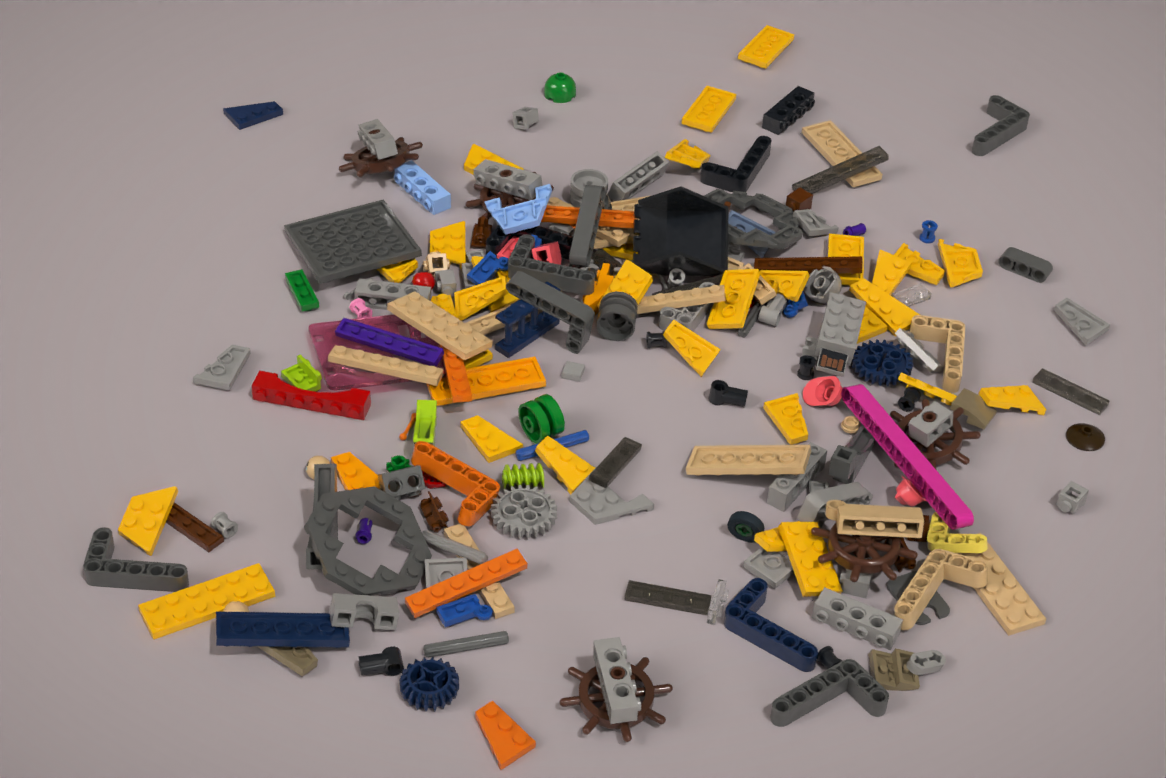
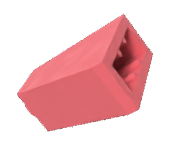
M558 241L543 244L532 249L534 260L561 265L562 257Z

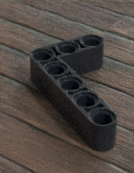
M759 136L737 170L711 162L703 163L701 166V183L729 192H747L770 156L771 138Z
M498 225L486 240V255L491 251L497 258L499 251L514 235L517 237L526 234L536 235L542 239L541 245L558 241L561 257L569 260L574 236L541 226L505 235Z

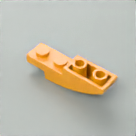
M603 263L601 270L598 269V281H595L594 292L590 295H583L584 304L591 307L595 315L599 312L598 303L614 279V276H610V264Z

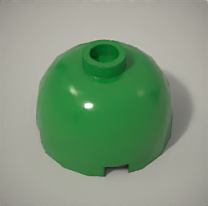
M565 73L553 74L545 82L544 96L548 100L549 98L553 99L555 103L570 102L571 98L576 97V83L572 77Z

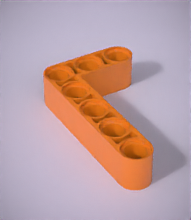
M418 441L415 443L411 463L414 466L420 465L422 471L465 494L467 497L461 503L457 520L464 526L474 525L491 508L493 499L497 498L500 489L499 483L428 442Z

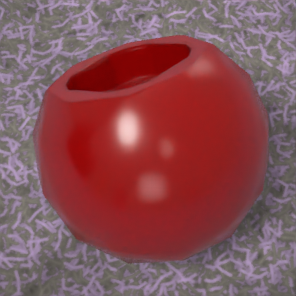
M420 272L414 275L412 284L431 287L432 290L435 285V279L431 273Z

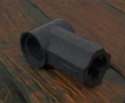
M715 380L711 384L709 401L714 405L730 403L745 407L748 390L729 387L725 381Z
M395 646L387 647L379 654L358 656L361 676L382 672L389 676H396L401 674L404 669L401 650Z

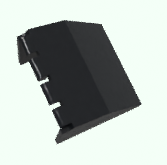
M682 186L639 199V204L634 205V217L639 218V220L634 219V234L639 235L633 237V251L638 252V254L633 253V263L647 273L669 276L670 271L675 268L681 269L685 276H723L724 271L728 270V206Z

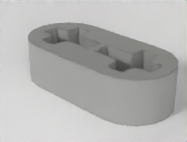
M929 650L912 654L906 666L911 673L924 675L940 671L946 659L941 652Z

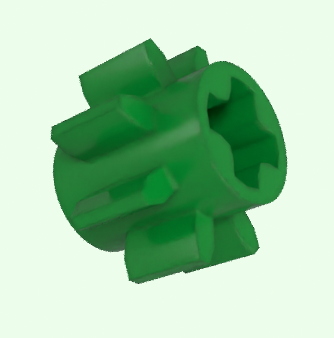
M400 455L391 457V462H386V470L388 472L411 467L409 459Z

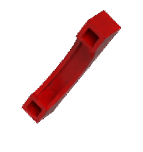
M260 370L252 384L253 400L353 419L365 420L371 406V393L363 389L351 388V390L343 392L309 391L285 383L278 378L276 373Z

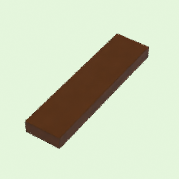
M176 503L173 504L166 521L168 525L208 553L224 542V536Z

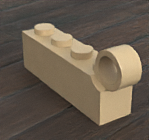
M829 500L826 503L825 516L836 521L838 534L922 538L924 517L921 508L846 504L841 500Z

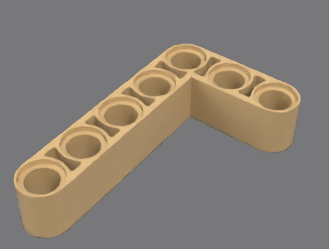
M915 315L910 326V332L913 333L915 339L945 343L942 388L946 392L957 393L963 370L965 324L958 320Z
M943 549L932 550L894 607V615L903 619L901 630H909L915 625L944 579L974 588L986 586L988 582L987 564L982 560Z

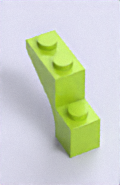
M417 400L413 443L415 445L418 441H425L435 446L437 400Z

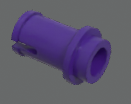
M863 223L852 227L847 226L843 230V235L858 236L865 234L866 226Z
M362 518L360 520L359 530L355 534L357 541L361 544H366L372 539L371 528L373 522L370 520L368 524L369 518Z

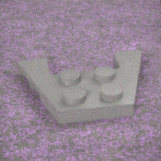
M605 460L601 461L570 495L569 502L594 525L617 520L622 515L630 514L633 516L638 511L646 510L649 512L654 510V503L644 494L637 496L629 502H625L604 483V481L615 476L616 471Z

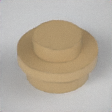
M854 416L845 417L841 423L842 430L850 434L857 433L861 426L858 418Z

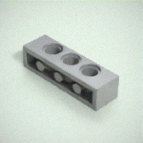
M658 151L615 180L611 185L608 196L614 201L630 199L661 177L669 161Z
M359 278L354 295L355 299L362 298L365 301L366 307L387 310V303L414 291L431 301V287Z
M810 442L808 445L811 446V454L805 473L799 475L780 474L769 486L767 504L785 512L806 489L809 481H813L824 469L827 450Z
M825 587L814 603L812 618L888 650L892 649L899 637L903 622L901 618Z

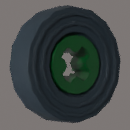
M745 511L733 513L727 524L728 530L734 537L749 543L755 542L756 533L763 532L765 529L761 519Z

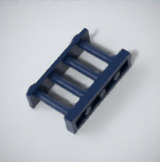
M545 282V284L561 291L559 288L552 285L551 283ZM520 299L495 316L497 320L505 324V338L495 344V350L510 358L560 323V319L544 311L538 315L537 307ZM531 313V320L525 324V316ZM518 322V329L512 332V325Z

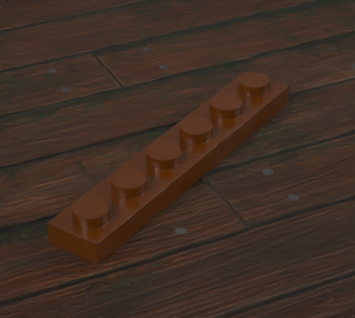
M862 256L755 258L754 269H759V271H808L809 274L816 269L818 271L823 269V266L832 268L837 274L862 273L863 266Z

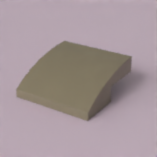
M965 388L955 398L950 408L953 411L959 407L963 408V414L968 416L966 423L984 430L997 413V410L994 407L987 406L978 394Z
M896 648L892 654L874 649L870 651L868 656L871 676L884 689L907 691L916 690L920 687L918 675L911 673L906 666V663L914 654L913 652Z

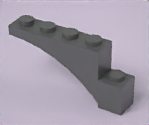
M863 425L860 426L853 439L845 447L838 445L834 451L829 468V475H832L834 480L846 484L853 483L873 448L876 440Z
M314 464L313 510L322 494L337 492V464ZM338 511L325 532L337 540ZM309 536L306 548V569H323L320 559H317L312 548L313 542Z

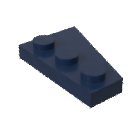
M275 101L223 108L224 115L239 130L283 115V109Z

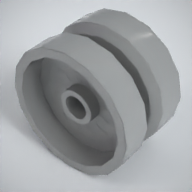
M583 169L575 172L571 177L570 202L572 205L580 207L585 185L604 186L607 192L608 177L601 171L594 169Z

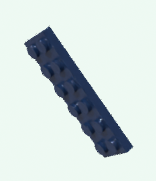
M216 611V646L349 647L350 644L349 627L331 626L330 613Z

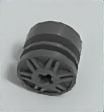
M615 291L606 294L601 299L596 328L604 338L611 341H623L633 335L638 304L631 295Z

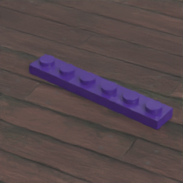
M343 318L335 330V334L338 337L429 366L436 367L444 355L443 348L347 318Z

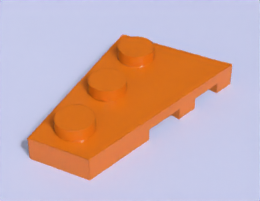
M493 700L475 711V718L484 737L487 738L490 744V749L498 761L500 770L536 747V741Z

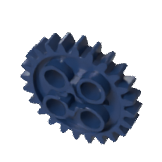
M876 339V343L869 340L868 344L863 342L862 346H857L852 359V368H855V373H859V377L865 376L864 381L872 380L871 384L878 382L879 386L882 383H885L887 386H889V383L896 385L897 381L903 383L898 380L900 373L911 375L913 358L910 357V352H906V348L900 349V344L894 346L893 341L888 344L886 340H883L882 343L878 339Z

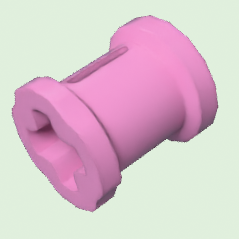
M362 298L353 300L349 306L351 312L357 315V319L360 322L368 321L373 315L372 310L366 307L365 301Z

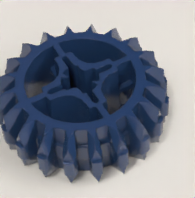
M433 656L430 660H426L423 657L422 661L415 659L414 664L408 663L407 669H403L399 680L400 692L403 695L404 701H408L409 706L415 705L417 710L422 707L426 712L428 708H433L434 711H436L437 707L444 709L445 703L451 705L452 699H456L459 690V676L456 673L455 667H451L449 662L443 663L442 658L435 660Z

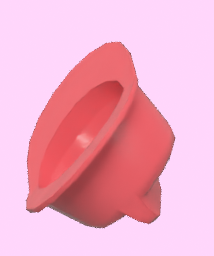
M836 376L814 378L804 387L803 400L810 406H834L842 399L841 391L843 388Z
M902 476L903 480L896 488V500L902 505H909L910 507L926 501L910 480Z

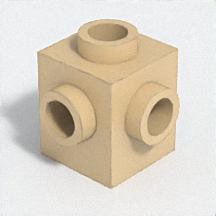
M431 252L425 258L426 260H423V270L431 273L434 279L435 271L450 269L446 253ZM433 264H437L438 268H433Z

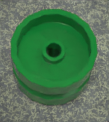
M544 394L535 398L534 401L530 400L520 404L518 408L520 424L532 442L538 444L546 436L554 437L563 433L565 429L564 416L558 403L551 395Z

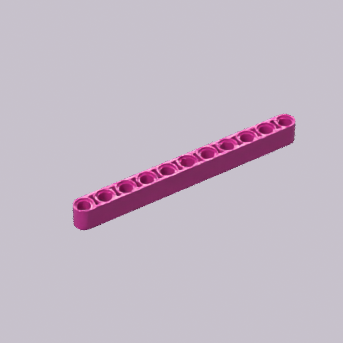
M862 384L844 387L841 391L844 403L951 530L972 526L974 523L972 511Z

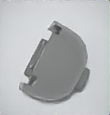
M823 266V269L819 271L817 269L814 270L805 285L807 287L806 294L815 302L824 304L828 302L830 292L840 294L842 288L839 275L827 266Z

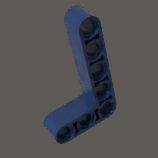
M754 578L749 581L727 605L724 618L725 628L800 671H813L816 667L817 647L757 614L756 612L766 601L768 584L761 578Z

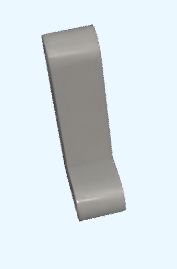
M704 282L699 288L710 287L715 284ZM714 303L688 306L682 310L664 307L660 311L659 327L665 331L670 323L675 320L694 332Z
M859 482L816 490L809 493L805 498L797 520L800 522H818L819 528H822L827 518L825 511L826 503L829 500H841L846 504L868 505L873 495Z

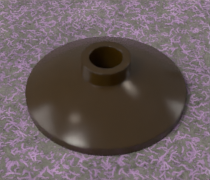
M1077 423L1071 425L1066 432L1067 441L1073 447L1082 451L1099 450L1105 443L1103 432L1091 424Z

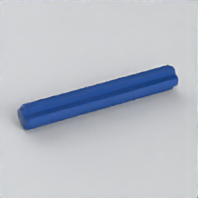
M587 430L555 438L554 440L564 447H570L587 442L589 440V433ZM538 444L517 449L516 457L518 461L538 456L535 452Z

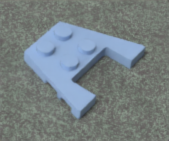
M550 184L536 187V199L502 208V202L499 197L485 201L486 208L505 235L540 226L552 193Z

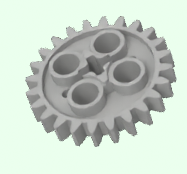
M521 485L518 486V489L511 486V491L504 489L503 494L498 493L497 498L493 499V504H491L493 524H497L498 530L503 528V534L511 532V537L515 534H518L519 539H521L522 535H526L527 539H529L530 534L538 537V532L545 534V529L551 530V525L555 524V519H557L555 499H550L551 494L545 495L544 489L538 492L537 487L530 489L529 485L525 489Z

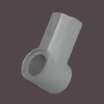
M777 294L768 302L767 306H763L758 320L777 326L781 313L787 305V300L784 296Z

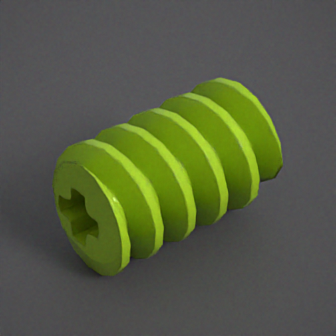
M529 463L528 468H526L525 464H521L519 469L516 464H513L512 469L506 464L502 470L503 490L507 484H509L511 489V486L514 487L515 484L522 486L523 483L526 486H530L533 483L534 487H537L540 482L544 488V471L541 463H537L535 468L532 463Z

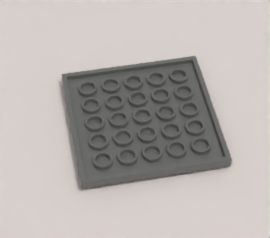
M384 199L284 225L286 234L319 284L422 256L420 247Z

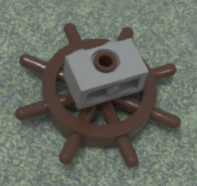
M924 399L922 401V410L914 411L905 417L896 411L890 412V417L899 422L898 426L904 433L909 429V435L907 436L912 442H917L915 446L919 450L922 448L927 449V453H921L936 470V465L944 464L953 458L964 465L969 464L970 459L960 453L963 440L978 439L981 436L978 431L963 432L957 420L964 413L961 407L952 412L936 401L930 404L928 399ZM948 429H950V430L952 431V432H949V433H944V432H946ZM953 440L950 446L943 441ZM938 447L942 451L935 452L934 448Z

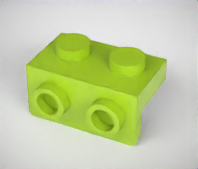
M301 354L297 356V364L281 371V377L294 387L315 392L321 389V373L315 370L309 360L305 359Z

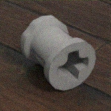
M679 268L671 270L667 279L670 288L679 289L685 279V273Z
M225 512L217 513L211 520L212 527L219 529L224 538L234 536L238 530V524L229 520Z

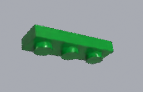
M303 270L285 273V279L301 311L319 308V301Z

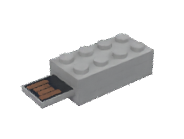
M830 292L814 356L819 357L816 370L844 377L846 365H851L866 301Z

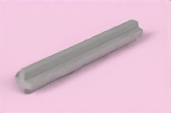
M424 530L422 533L428 544L463 558L467 557L468 560L478 564H483L488 560V556L482 551L428 530Z

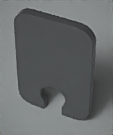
M917 571L898 576L894 581H888L887 588L897 602ZM936 590L926 608L934 609L936 616L942 619L949 615L950 607ZM922 612L915 624L925 625L930 623L931 619Z

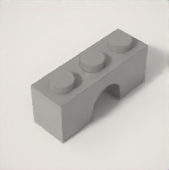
M333 593L329 610L331 626L353 628L356 618H367L373 622L374 629L396 630L399 618L397 597Z

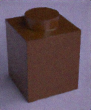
M798 188L787 195L786 206L790 207L793 212L795 210H810L813 194Z

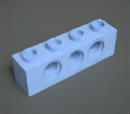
M412 160L395 168V182L422 204L426 210L435 215L451 208V194Z

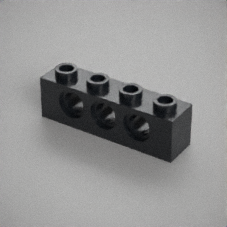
M797 86L763 114L762 128L777 135L781 134L814 106L815 93Z

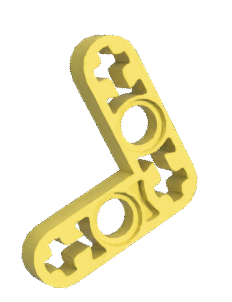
M936 512L933 513L927 535V546L930 551L943 549L953 553H982L988 549L986 536L981 534L949 533L950 528Z

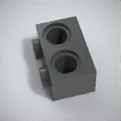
M420 465L377 475L380 489L398 500L402 499L401 495L408 493L409 497L421 494L420 490L426 489ZM410 476H413L416 480L413 487L408 485V478ZM392 480L397 486L393 492L388 488V484Z

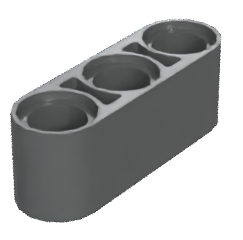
M1014 247L1007 248L998 260L999 265L1003 269L1039 283L1044 282L1053 270V266L1049 261Z

